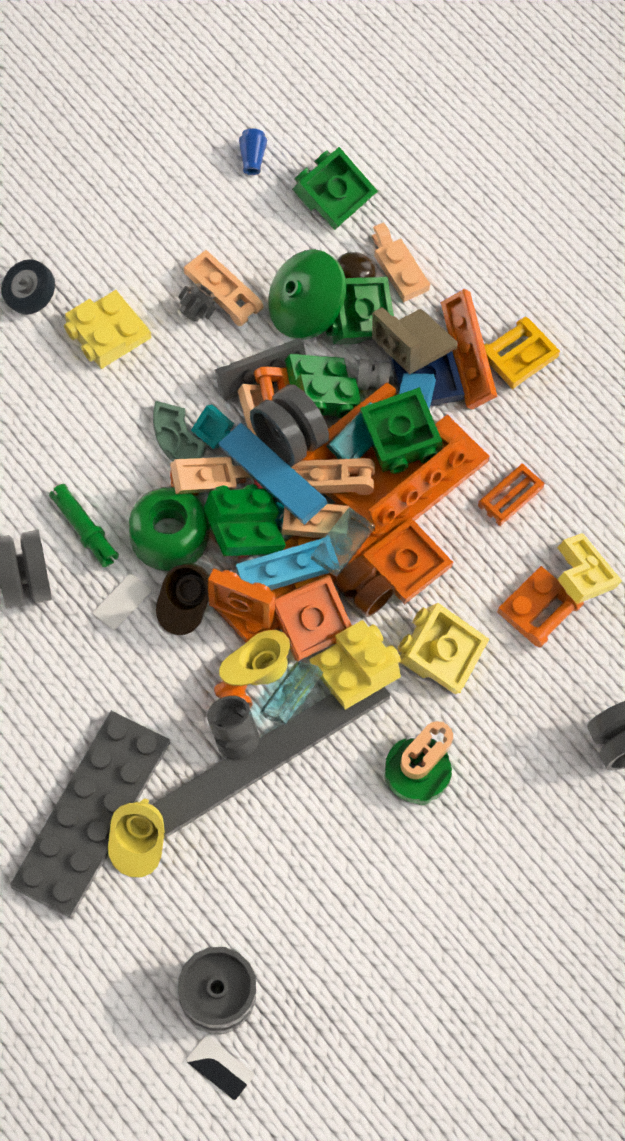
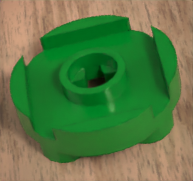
M415 738L402 739L390 749L387 755L384 775L385 782L400 799L409 803L426 805L440 797L450 783L452 768L449 755L446 752L423 778L410 779L402 772L400 764L402 754ZM431 738L428 746L432 748L437 741ZM422 752L416 759L409 757L411 760L410 765L417 766L419 763H422L425 754Z

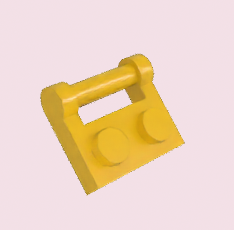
M526 316L516 322L517 326L490 344H484L489 365L511 389H514L557 359L560 350ZM520 337H528V339L502 357L498 354Z

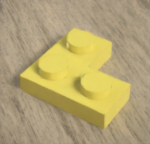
M583 533L563 540L557 547L567 563L573 567L564 571L557 580L577 604L614 590L622 582L620 577Z

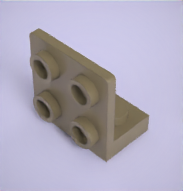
M383 307L372 314V339L409 374L457 348L458 342L422 309H418L400 320L395 316H391Z

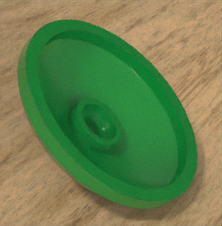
M309 249L296 253L279 268L272 281L268 296L270 318L277 330L292 339L307 340L322 334L332 325L341 311L346 294L345 275L339 262L324 251Z

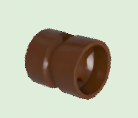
M360 556L347 565L339 574L334 586L346 598H354L353 605L366 617H370L390 600L396 591V587L384 575H376L377 568L364 556Z

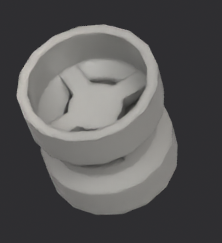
M360 359L357 382L358 390L366 391L369 388L378 390L385 383H389L391 363L381 362L379 364H372L370 360Z

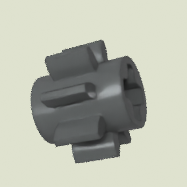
M196 283L194 287L191 286V288L185 286L178 296L181 300L179 303L182 304L179 310L187 318L195 322L204 317L209 319L216 309L213 305L215 303L213 301L215 295L207 287Z

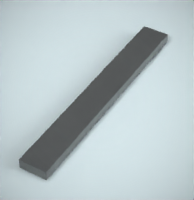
M383 687L346 710L335 696L330 694L262 736L258 747L249 756L241 759L227 758L153 803L152 805L159 810L163 817L164 836L166 838L386 702L390 699V693Z

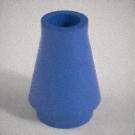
M245 129L242 131V136L239 137L243 172L248 175H257L261 172V164L268 140L265 137V133L260 129Z

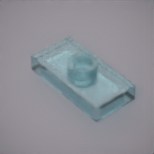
M349 507L311 554L310 559L337 577L373 532L375 525Z
M297 661L262 707L260 713L267 720L286 724L297 708L305 702L307 694L321 677L323 671L317 665Z

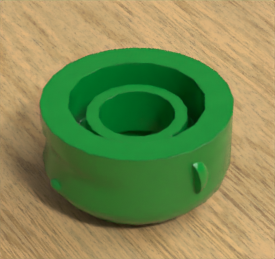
M161 487L144 494L134 505L128 521L130 543L138 559L147 566L161 571H170L174 567L186 563L194 564L203 555L209 540L210 524L200 500L192 493L176 494L175 487ZM166 518L176 519L184 526L174 534H163L154 529L159 521Z

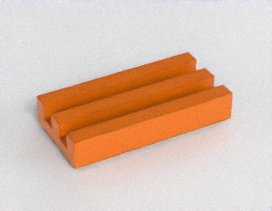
M521 463L479 500L478 507L481 510L485 509L487 515L490 518L494 517L496 523L501 526L544 488L545 483ZM522 474L526 476L494 506L491 504L498 495ZM531 482L534 483V485H533L532 487H530L523 495H521V496H520L514 503H512L505 511H503L502 513L500 512V510H501L504 506H506L513 498H515V497H516L522 490H524Z

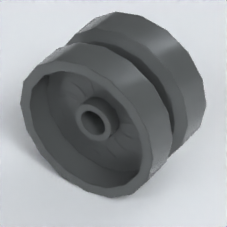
M286 385L272 396V401L265 400L250 411V421L257 437L290 467L305 458L307 451L313 452L329 440L327 424L320 410L312 399L295 385Z
M39 529L22 532L20 537L21 554H17L14 539L10 535L0 536V589L2 590L6 609L23 606L25 602L23 585L28 584L31 599L35 603L52 600Z
M625 701L599 713L587 725L593 741L596 744H604L599 754L606 769L609 771L625 768Z
M208 947L195 953L184 964L178 978L179 1002L185 1018L196 1029L209 1034H226L240 1028L251 1016L256 1003V976L251 964L239 952L227 947ZM216 986L223 987L222 993H213V991H215Z

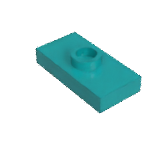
M359 412L326 445L337 459L361 458L372 446L371 438L361 413Z

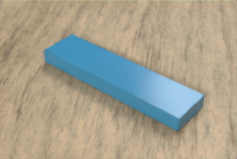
M240 423L218 443L220 448L304 525L328 504L324 496L244 424Z

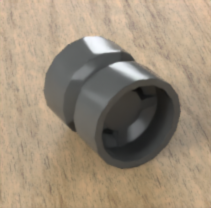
M226 696L215 701L210 706L207 719L219 752L229 759H241L252 754L259 745L260 737L246 700L238 696Z

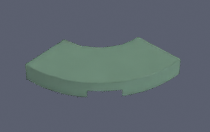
M155 401L153 410L154 433L164 454L171 461L175 459L203 458L206 442L195 438L187 429L185 408Z

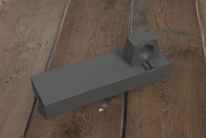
M298 338L230 363V365L215 369L221 397L227 401L239 396L238 389L242 384L260 385L255 380L254 371L260 367L286 368L285 359L289 354L306 355L304 343Z

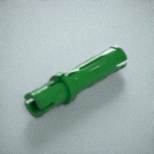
M66 484L54 487L53 489L57 495L51 491L49 497L79 534L81 544L92 551L102 567L112 565L114 560L111 557L117 560L119 554L104 537L105 531L101 526L95 525L69 491Z

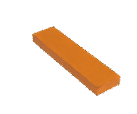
M463 289L440 303L448 334L458 342L457 348L453 350V355L464 390L466 407L473 410L498 396L470 291Z

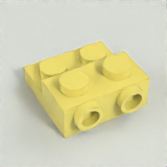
M117 290L96 302L88 299L65 313L66 323L64 328L72 340L77 339L82 345L81 349L90 362L94 360L101 369L151 339V331Z
M439 603L427 608L423 607L413 619L412 623L416 625L412 635L407 634L398 646V650L402 652L400 663L423 679L427 677L432 678L455 695L461 693L489 638Z
M363 620L335 635L337 642L335 645L309 659L311 668L345 710L401 677L398 664L401 662L399 653L393 645L385 647L382 643L383 636L376 625L372 624L368 627Z

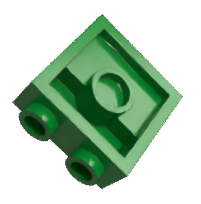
M340 147L332 153L326 150L314 161L317 166L312 171L305 168L295 177L294 180L297 184L292 189L311 212L316 209L334 230L378 192Z
M388 277L345 278L346 294L343 306L338 317L326 330L327 336L332 337L333 345L360 344L365 340H373L372 314L382 307L391 316H394Z
M289 354L285 359L290 385H295L303 390L312 399L323 416H336L341 419L361 403L356 378L348 377L344 358Z
M420 387L360 408L361 416L371 438L372 447L382 472L389 470L392 474L403 472L408 468L409 463L420 460L421 463H426L442 450V439Z
M251 484L245 486L242 490H230L228 486L222 485L210 491L203 509L223 556L271 554L284 550L286 544L275 522L279 511L272 495L267 490L259 489L257 485Z

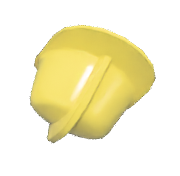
M266 630L256 634L221 663L219 668L220 678L232 686L248 684L266 685L276 682L287 669V655L290 649L289 638L284 632L278 630Z
M145 798L141 802L120 806L113 813L108 841L109 858L119 872L129 877H144L151 874L158 867L162 857L165 833L163 817L157 808L149 804V799Z

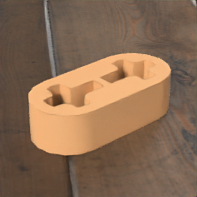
M435 721L428 724L402 754L400 767L405 776L410 779H421L426 776L449 750L453 741L452 729L444 722ZM431 733L434 735L442 733L444 735L442 740L444 744L438 741L430 748L428 745L431 742ZM423 752L425 754L421 764L423 768L420 766H415L414 769L409 766L411 761L409 757L416 759Z

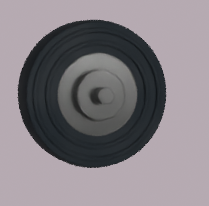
M27 259L20 261L8 270L1 286L3 300L11 309L20 314L29 315L37 313L53 297L55 278L50 269L37 260Z

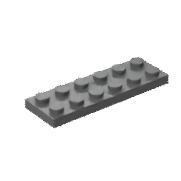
M111 710L12 880L11 888L72 919L108 855L110 824L113 813L122 805L138 802L170 745V739Z

